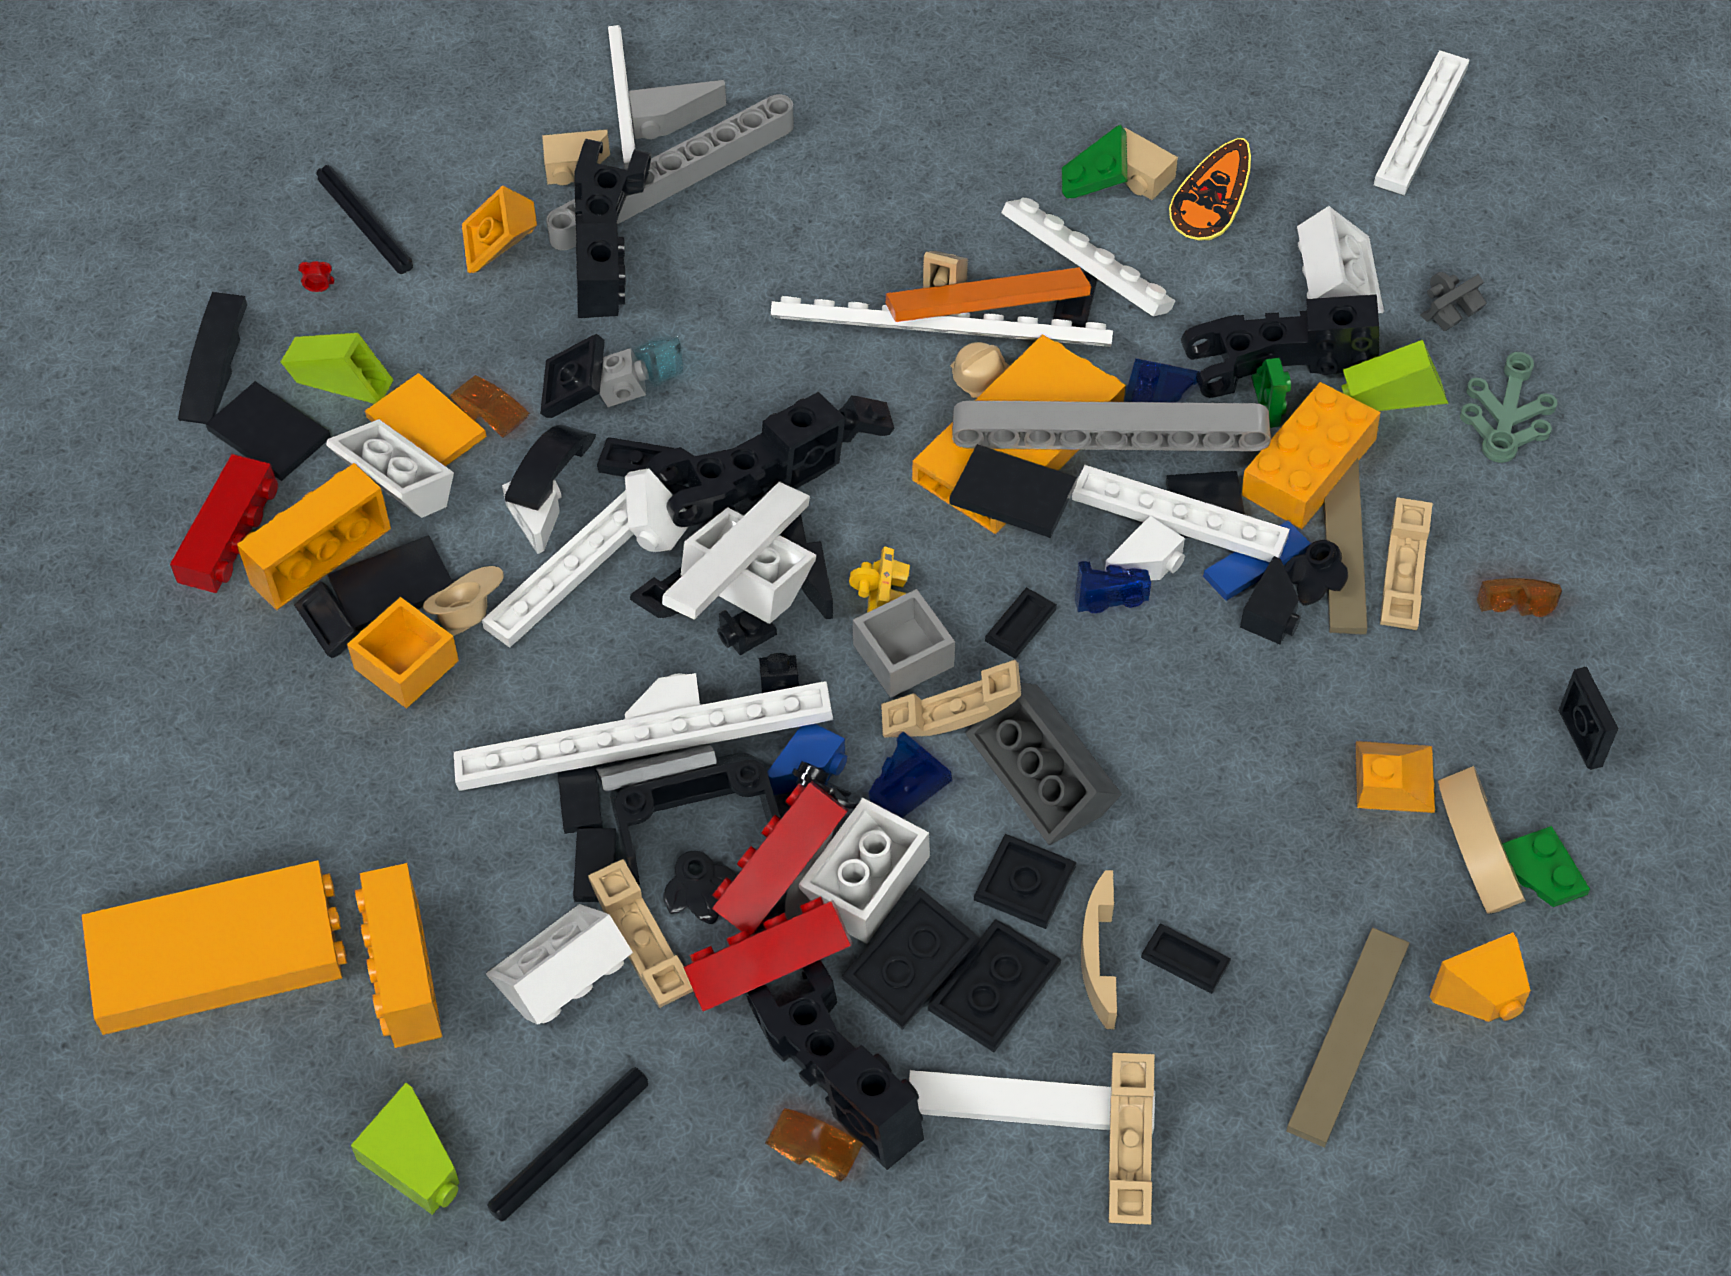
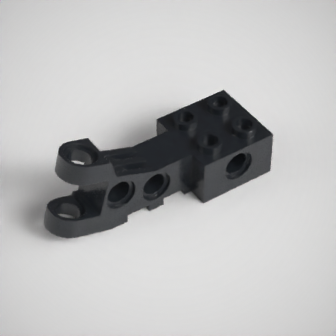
M591 139L584 140L574 171L578 318L618 316L619 305H625L624 237H618L617 220L626 196L644 191L651 164V153L634 149L628 169L625 170L598 164L599 153L603 152V142Z
M1377 294L1306 299L1307 310L1300 311V316L1279 318V312L1265 313V319L1245 320L1244 315H1233L1189 328L1181 337V343L1189 359L1194 360L1222 355L1224 362L1206 367L1200 373L1199 371L1197 372L1196 381L1202 395L1214 398L1235 393L1238 380L1257 373V369L1262 366L1266 359L1280 358L1282 366L1309 365L1310 373L1332 375L1344 373L1343 369L1378 357L1379 316ZM1207 339L1200 345L1192 346L1198 340ZM1222 377L1218 381L1208 383L1211 379Z
M817 392L807 398L798 400L794 405L779 413L771 414L763 421L761 434L735 448L694 456L679 447L658 453L651 458L646 468L650 469L664 486L680 482L682 485L688 483L690 488L679 491L671 496L666 508L673 523L678 527L701 524L711 521L727 507L735 511L734 504L747 497L751 501L762 497L764 493L762 489L771 484L776 485L778 482L797 489L839 464L845 417L822 394ZM673 466L669 471L660 473L665 468ZM693 505L690 509L680 512L683 508Z
M821 960L800 968L803 980L808 979L813 992L781 1007H778L765 984L746 992L750 1008L773 1052L783 1062L792 1058L803 1069L799 1072V1077L809 1087L817 1083L828 1093L825 1101L831 1107L833 1117L886 1170L924 1140L921 1124L923 1116L919 1111L917 1101L919 1094L908 1080L903 1079L900 1081L892 1074L889 1064L880 1054L872 1055L863 1045L856 1049L837 1031L829 1014L837 1004L833 980ZM807 1022H812L811 1024L802 1025ZM829 1052L827 1055L819 1056L821 1053Z

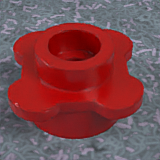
M313 261L299 264L298 270L302 273L301 283L307 290L322 292L329 287V284H334L335 279L330 274L332 266L329 263Z

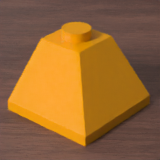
M502 185L462 223L468 273L479 271L534 230L537 226L534 201Z
M1356 741L1357 808L1435 813L1432 746Z
M1512 932L1442 961L1429 996L1432 1002L1488 1022L1499 1017L1503 1021H1508L1520 1015L1524 1010V1005L1531 990L1518 939Z

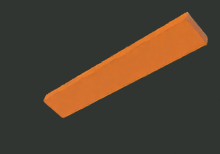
M1080 267L886 293L885 303L894 321L901 322L1084 297L1090 295L1091 284Z

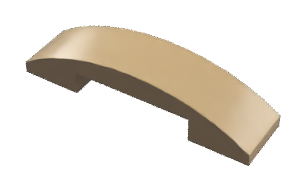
M1396 498L1387 553L1380 625L1412 630L1418 629L1423 569L1433 503Z
M1012 660L982 670V680L923 700L913 693L881 704L883 736L886 738L937 735L967 727L997 714L1021 696L1019 663L1016 660Z
M1472 766L1438 780L1455 837L1487 914L1496 913L1526 901L1515 871L1505 853L1475 767Z
M625 860L617 861L588 875L604 913L611 916L633 953L628 958L658 1007L661 1008L693 992L683 964L678 955L674 956L644 902L641 889Z
M1105 870L1092 891L1085 913L1081 941V967L1085 988L1094 1011L1106 1029H1115L1117 1016L1116 977L1100 976L1099 922H1112L1114 909L1113 870Z
M1112 1053L1109 1132V1223L1151 1225L1152 1108L1155 1054Z

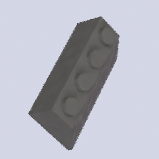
M1020 682L1021 696L997 714L973 724L965 734L1048 845H1051L1102 817L1122 793L1037 684Z

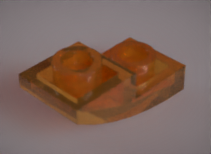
M476 375L456 389L450 396L474 421L481 416L502 438L518 427L530 414L502 389Z
M1505 578L1482 581L1477 603L1481 612L1488 610L1504 612L1516 605L1521 616L1533 614L1535 617H1543L1556 610L1562 589L1558 584L1535 579Z
M787 1108L781 1111L765 1144L799 1166L807 1160L839 1182L848 1176L863 1145L862 1142L821 1120Z

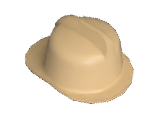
M976 342L964 346L950 366L952 367L953 378L957 385L968 392L972 398H978L1010 365L1005 362L997 346Z
M495 566L481 567L473 570L444 590L430 596L424 602L423 608L427 613L436 614L443 628L451 635L455 636L485 618L487 595L500 585L504 572Z

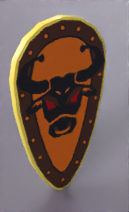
M1236 138L1223 144L1207 156L1181 184L1169 206L1170 221L1179 233L1195 240H1212L1222 235L1231 226L1240 208L1250 175L1251 154L1247 140Z

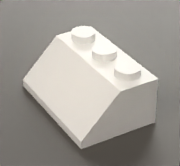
M1330 206L1298 225V247L1302 253L1304 263L1302 271L1307 280V298L1377 294L1378 313H1383L1384 309L1369 236Z
M380 419L327 439L326 446L350 466L355 463L382 490L419 517L423 518L447 507L454 472Z
M727 507L684 541L681 575L683 576L743 515ZM779 535L719 596L770 624L791 606L816 561V554Z
M862 798L801 880L799 889L810 901L821 896L824 903L834 900L848 934L868 944L930 857L929 832Z
M579 904L488 971L486 975L525 1019L538 1025L549 1022L557 1017L561 1012V1007L571 999H578L586 995L593 988L592 984L600 977L610 975L619 970L624 965L623 960L633 952L609 914Z

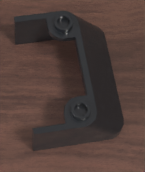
M748 753L730 754L716 758L717 764L715 766L611 790V805L627 866L638 885H640L636 855L628 826L645 822L651 817L653 812L736 793L742 797L759 795L767 824L775 814L780 818L767 771L754 756Z

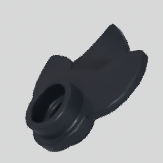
M1328 540L1315 541L1308 547L1306 554L1292 557L1284 566L1291 583L1298 584L1297 593L1302 605L1306 606L1318 602L1325 596L1328 589L1341 591L1348 579V569L1341 562L1342 553L1335 543Z
M801 761L798 769H793L792 774L798 777L796 785L800 783L806 788L813 781L846 808L855 809L859 804L847 798L851 795V792L826 781L829 776L828 772L804 761Z
M688 851L682 854L675 865V877L666 885L664 891V900L669 913H678L688 907L702 922L714 924L719 914L712 909L718 901L712 895L726 877L734 881L737 877L736 874L727 866L713 864L712 860L703 852ZM693 863L698 864L702 872L698 875H693L688 871V866Z

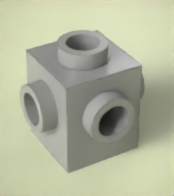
M631 348L603 357L600 396L607 407L646 395L645 380L649 379L648 369L643 360L638 361Z

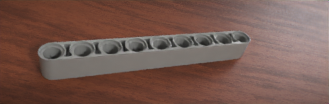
M782 94L770 96L651 158L650 170L644 191L626 196L617 224L789 134L794 128L793 101L791 98ZM575 199L552 210L547 216L549 242L552 247L558 250H569L576 247Z
M962 401L953 408L952 439L957 446L962 448L975 449L978 444L990 449L1260 451L1271 443L1269 410L1266 406L1256 403Z

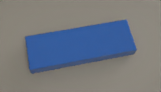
M1289 520L1279 525L1290 529L1288 539L1280 556L1284 566L1292 557L1306 553L1311 545ZM1234 552L1204 570L1203 577L1227 601L1260 581L1270 562Z

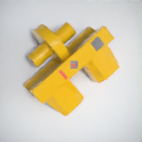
M884 546L880 560L873 564L863 562L861 563V568L850 572V586L858 590L860 597L865 598L869 596L867 613L906 594L891 589V585L903 588L907 582L910 569L909 564L893 559L894 549Z

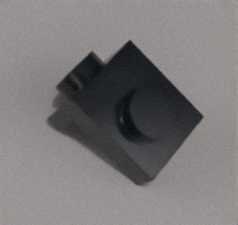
M851 395L844 406L839 409V412L845 417L842 439L844 443L851 442L858 432L887 436L895 429L887 402Z
M774 653L768 657L759 658L762 693L799 686L796 655L788 656L785 653Z

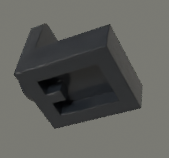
M726 610L719 613L720 628L717 629L718 635L727 648L733 646L739 655L777 635V628L772 622L769 624L745 610L734 617H731Z

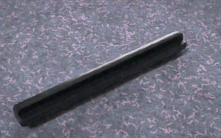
M329 165L319 168L316 172L318 181L399 274L410 271L413 268L412 259L337 172Z
M636 1067L631 1068L488 1202L487 1206L490 1213L501 1222L514 1213L648 1086V1079L645 1074Z

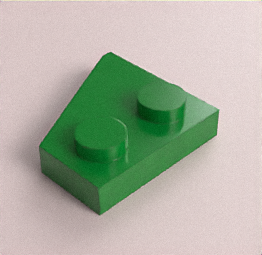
M1122 125L1116 126L1062 167V193L1066 198H1077L1128 181L1127 132Z
M1280 358L1266 359L1262 366L1257 369V374L1252 375L1251 379L1258 403L1266 406L1269 410L1270 428L1280 427L1281 417L1287 412L1285 396L1287 392L1291 391V379L1289 372L1283 371Z
M1552 826L1502 843L1518 882L1522 886L1534 890L1537 896L1550 906L1556 907L1588 895L1590 891L1589 886Z

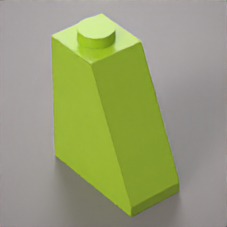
M359 333L295 337L280 361L299 384L373 404L385 397L394 381Z
M1423 340L1343 369L1347 382L1341 385L1343 393L1377 411L1449 404L1441 378Z
M405 1083L351 1144V1147L359 1163L433 1215L440 1206L445 1208L454 1200L459 1188L457 1185L459 1180L456 1170L413 1088Z

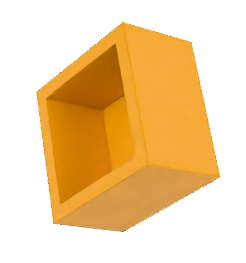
M401 597L347 644L354 669L406 709L459 661L453 635Z

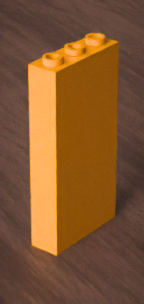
M1042 334L974 401L1124 402L1126 385L1117 377L1108 375L1095 367L1089 360L1077 356L1066 349L1061 343L1053 341ZM953 422L913 460L912 480L948 504H950V495L974 451L973 448H962L953 442ZM993 449L1057 471L1078 451L1071 449ZM951 505L994 534L1006 524Z
M319 860L82 914L93 1015L102 1035L342 979L340 965L347 964V957L343 941L336 942L334 931L341 930L337 907L330 908L328 897L335 896L331 874H323Z

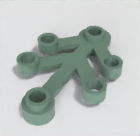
M1523 352L1511 353L1506 359L1504 374L1509 379L1503 404L1488 389L1489 385L1484 379L1472 378L1467 384V394L1471 398L1478 399L1498 422L1497 430L1482 416V409L1476 404H1465L1460 413L1462 422L1472 425L1484 439L1482 443L1483 454L1491 461L1505 463L1514 459L1518 447L1533 440H1547L1552 431L1549 422L1538 419L1533 421L1529 428L1511 433L1512 426L1539 414H1553L1558 404L1557 399L1553 395L1544 393L1539 395L1537 400L1517 408L1522 382L1530 378L1534 367L1532 357ZM1472 386H1479L1483 390L1476 391L1472 388ZM1541 402H1548L1552 406L1545 407L1541 404ZM1471 411L1477 416L1470 417L1465 412ZM1535 428H1543L1546 432L1539 433Z

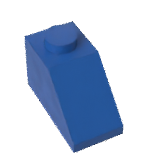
M817 724L800 726L767 771L773 794L779 795L792 792L797 787L795 783L798 777L793 775L792 771L794 768L798 769L801 761L828 772L829 776L826 781L830 779L832 774L838 776L843 771L847 762L845 738Z

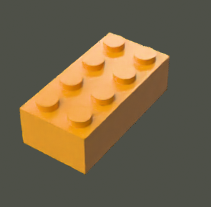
M1319 382L1272 437L1270 445L1261 450L1244 470L1242 496L1286 521L1289 520L1294 526L1303 529L1324 504L1325 497L1357 458L1360 460L1376 441L1381 412Z
M353 463L343 471L337 472L329 481L316 490L307 493L293 506L278 513L267 524L255 532L249 533L237 546L250 585L278 610L388 532L391 526L381 487Z
M404 863L359 873L362 889L355 890L359 913H362L364 923L361 924L365 948H368L370 958L367 959V967L371 983L374 984L375 994L372 995L377 1019L380 1020L383 1036L391 1035L395 1048L443 1037L418 898L408 864Z

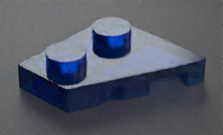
M1135 358L1124 402L1177 403L1189 387L1197 384L1196 374L1198 371Z
M1081 561L1078 563L1075 604L1078 612L1101 613L1108 607L1124 605L1125 607L1132 608L1141 605L1144 601H1149L1151 579L1148 570L1137 568L1125 569L1121 566L1108 565L1106 571L1092 569L1090 562Z
M903 731L897 738V748L892 757H887L882 766V774L879 778L875 779L868 793L870 802L903 818L952 782V774L947 767Z

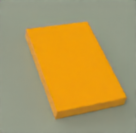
M419 373L365 410L366 418L371 422L380 419L445 467L487 437L485 429Z

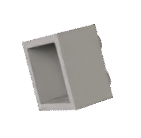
M917 589L853 619V645L890 698L954 667L955 641Z

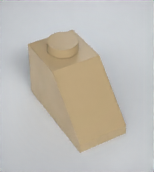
M1124 128L1127 132L1128 181L1125 184L1134 194L1144 195L1153 200L1175 179L1178 157L1131 130Z
M607 130L542 135L547 184L568 185L571 182H575L574 171L585 139L603 142V152L599 153L598 164H601L610 156Z
M938 251L926 252L924 255L923 288L966 283L968 259Z

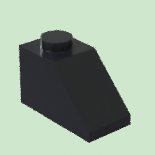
M1275 556L1272 558L1243 609L1240 628L1279 645L1286 634L1294 635L1301 616L1296 614L1299 598L1280 558Z

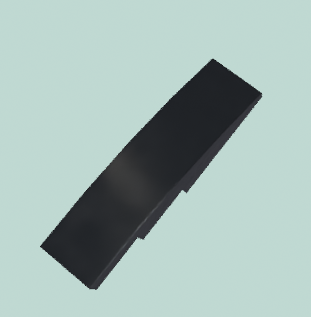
M212 292L192 351L180 404L179 421L206 424L216 415L232 374L230 365L240 342L238 328L248 305L245 296Z
M800 514L780 536L816 554V561L801 588L825 619H833V598L821 541L806 542Z

